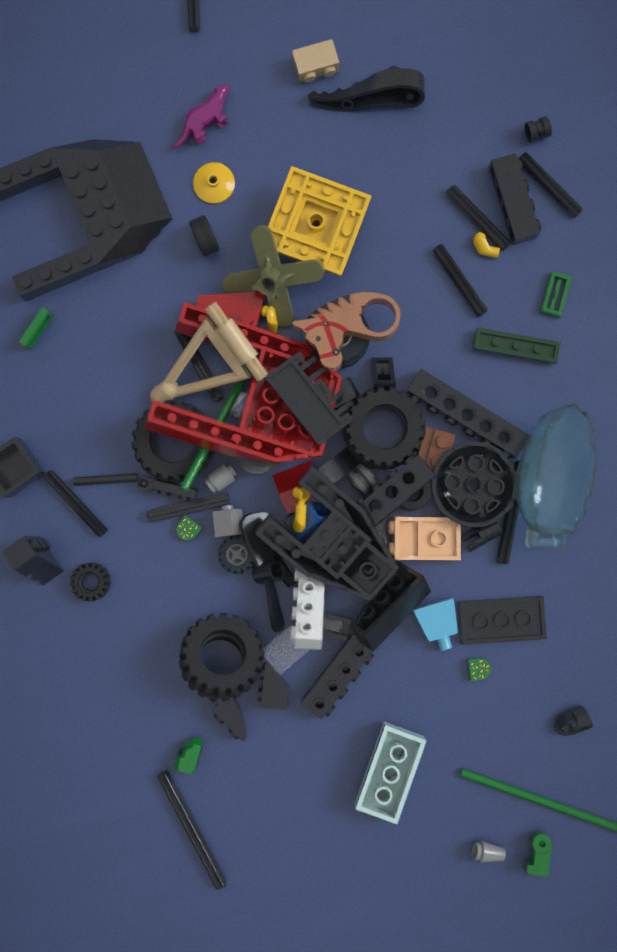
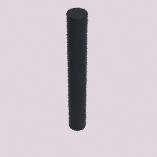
M137 473L73 477L74 486L138 482Z

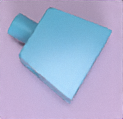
M449 597L416 607L413 610V614L427 641L437 640L440 651L452 648L449 636L458 633L453 598Z

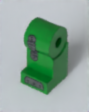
M536 830L530 835V861L524 860L523 869L527 874L548 877L552 842L543 831Z

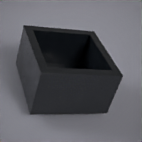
M13 437L0 447V492L4 497L12 498L46 473L22 439Z

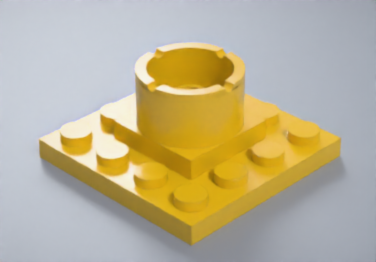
M291 166L268 225L273 232L278 254L299 262L318 260L323 264L326 272L342 277L372 196Z

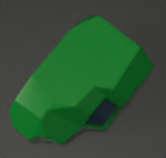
M201 738L189 739L184 746L179 748L174 764L175 770L187 774H195L203 745Z

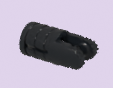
M496 521L493 524L476 527L461 535V540L465 542L478 535L479 539L467 547V550L472 552L485 545L488 541L490 542L492 539L497 538V536L503 535Z

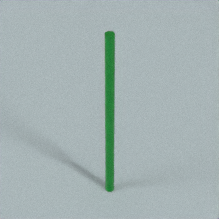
M247 379L235 383L216 421L225 422ZM201 447L180 486L181 490L188 492L210 451L209 449Z
M461 769L460 777L617 832L616 822L472 771Z

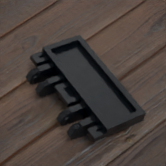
M298 352L268 374L265 379L320 447L354 420L349 413L340 417L353 403L351 400L347 401L341 408L335 411L331 405L344 396V391H339L327 401L325 398L331 395L332 392L320 378L313 384V381L326 372L325 367H320L308 377L304 371L316 364L318 359L314 356L299 366L298 364L305 360V358Z

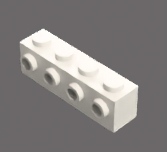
M295 568L294 581H298V587H294L293 600H297V607L292 608V620H296V626H291V640H295V648L321 650L325 583L311 577L309 578Z

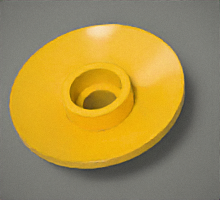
M212 162L203 165L197 170L193 179V187L196 195L202 201L209 204H219L226 201L232 195L235 180L228 167L221 163ZM211 178L217 179V182L214 184L209 181Z

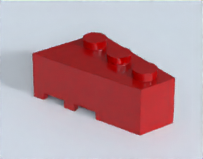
M260 291L201 295L197 298L196 306L206 309L216 302L227 317L259 327L261 308L265 304L266 295H263Z

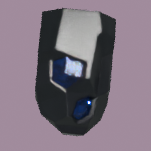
M582 705L560 713L554 725L556 732L563 736L575 735L593 727L590 716Z

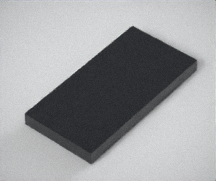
M544 596L458 601L461 644L547 639Z

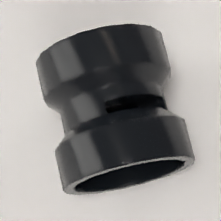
M547 116L539 118L536 122L531 120L524 124L525 135L529 143L537 141L538 138L542 137L545 139L552 135L551 124Z

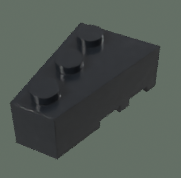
M23 536L2 551V554L16 572L26 577L31 574V579L33 581L39 580L43 586L64 571L49 550L51 546L44 537L41 539L40 536Z

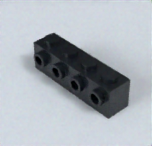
M352 633L303 697L301 704L320 719H323L325 715L329 717L335 709L333 705L338 698L341 700L349 690L346 688L351 681L355 682L362 672L359 670L363 664L368 665L374 657L373 651L359 643L355 634Z

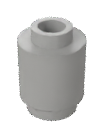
M223 463L210 472L204 481L213 493L220 492L236 481L234 476L237 474L230 464L226 466Z

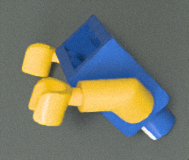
M295 487L292 494L298 499V504H296L295 517L291 521V526L297 538L304 542L325 520L331 510L322 503L308 501L305 504V501L310 497V493L303 487L301 489Z

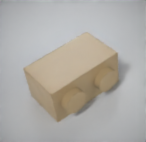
M332 39L292 50V60L299 83H309L318 77H330L339 72V60Z

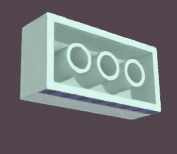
M383 721L354 802L355 809L394 824L398 823L427 741L423 735Z

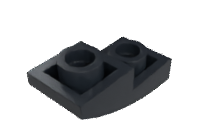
M346 447L318 468V470L333 483H336L359 463Z

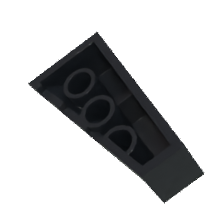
M397 560L394 561L399 569L373 599L363 606L350 626L358 642L373 652L431 592L424 575Z

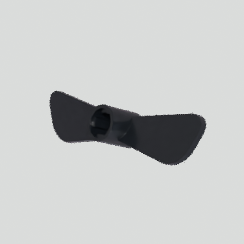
M260 512L245 516L240 522V529L255 563L252 569V577L257 584H265L271 628L275 633L284 630V618L274 582L283 580L285 567L281 561L275 560V550L255 534L256 528L269 514Z

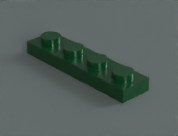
M477 327L473 350L556 364L558 362L561 342Z

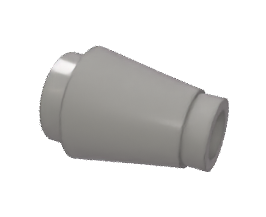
M481 840L473 843L472 858L478 863L505 860V848Z

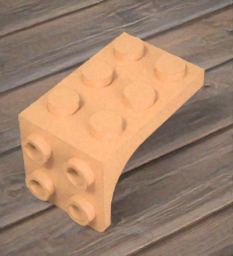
M394 516L392 521H388V534H392V543H388V551L394 560H461V525L451 521L449 518Z

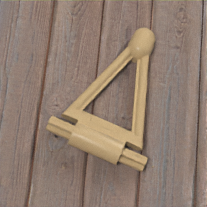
M214 302L205 309L211 319L209 317L204 319L166 378L151 391L150 400L151 402L155 400L164 403V400H174L177 397L251 378L250 372L257 381L263 379L268 373L255 357L258 353L232 318L228 320L218 304ZM206 336H208L233 372L179 386L176 380Z

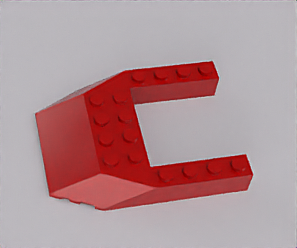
M184 302L175 331L193 337L206 317L211 319L205 309ZM233 319L258 353L255 357L268 374L298 352L305 358V360L298 364L299 366L315 356L312 352L313 349L307 344ZM206 336L204 341L213 344L208 336ZM320 359L317 360L316 364L304 371L308 377L322 367ZM326 370L325 373L313 381V384L320 378L332 392L331 395L325 398L328 401L339 392L342 376L336 371L329 372ZM253 375L250 378L237 427L155 400L152 402L144 429L228 456L271 463L321 457L326 444L325 442L319 447L269 385L265 377L257 381ZM336 402L331 405L333 409L335 408Z

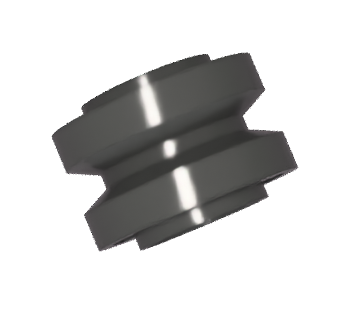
M359 463L356 466L357 471H350L347 473V476L354 488L366 497L370 494L369 488H374L378 483L371 471Z

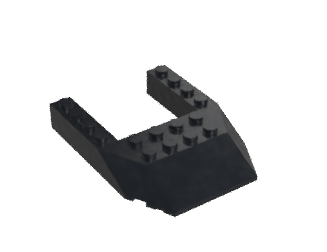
M92 139L51 147L0 168V201L63 176L91 243L12 276L19 296L25 301L142 254L153 238H156L161 229L172 220V216L140 142Z

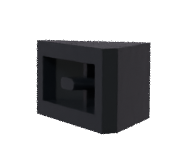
M393 357L371 358L372 390L384 386V388L395 387Z

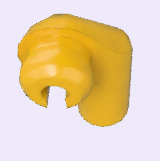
M476 233L473 238V244L478 254L498 258L500 248L489 246L484 233Z
M271 305L262 306L261 316L267 317V330L278 334L275 308Z

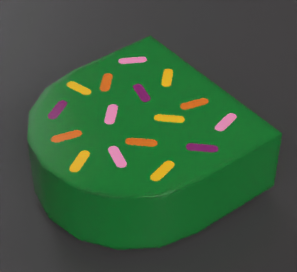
M185 515L177 526V534L183 540H192L203 527Z
M483 658L467 659L470 681L483 680L490 675L491 666L487 660Z

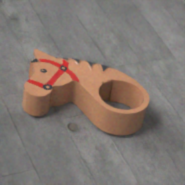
M359 292L337 298L315 310L307 319L294 321L292 324L295 329L303 332L304 342H308L317 350L322 367H325L329 372H334L342 366V354L339 350L342 348L344 336L350 335L375 342L388 340L398 330L400 309L397 303L387 295L375 292ZM373 304H383L392 310L395 322L387 331L373 332L364 326L360 316L361 312H364L367 307Z

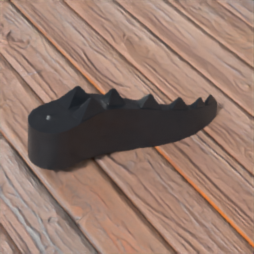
M391 66L386 70L372 74L361 82L356 81L351 87L344 90L338 88L333 93L323 91L321 94L312 91L309 93L308 98L312 105L340 112L383 106L414 108L421 105L425 100V78L417 70Z

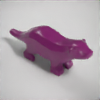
M228 84L217 86L206 102L190 110L184 122L183 133L180 139L173 144L174 149L183 145L191 135L194 136V141L200 145L207 140L206 136H204L206 134L204 132L205 129L211 127L215 122L220 129L228 124L227 116L222 115L223 104L230 91Z

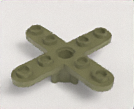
M258 225L251 233V240L259 268L228 273L223 278L222 284L228 293L260 291L263 295L267 296L269 306L271 305L275 308L278 326L287 327L294 320V312L287 286L317 282L322 279L325 268L318 260L281 264L272 230L266 225ZM267 278L271 279L274 283L269 282Z

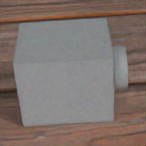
M233 505L220 506L221 511L212 512L215 537L242 534L240 529V522L243 519L242 509H233Z

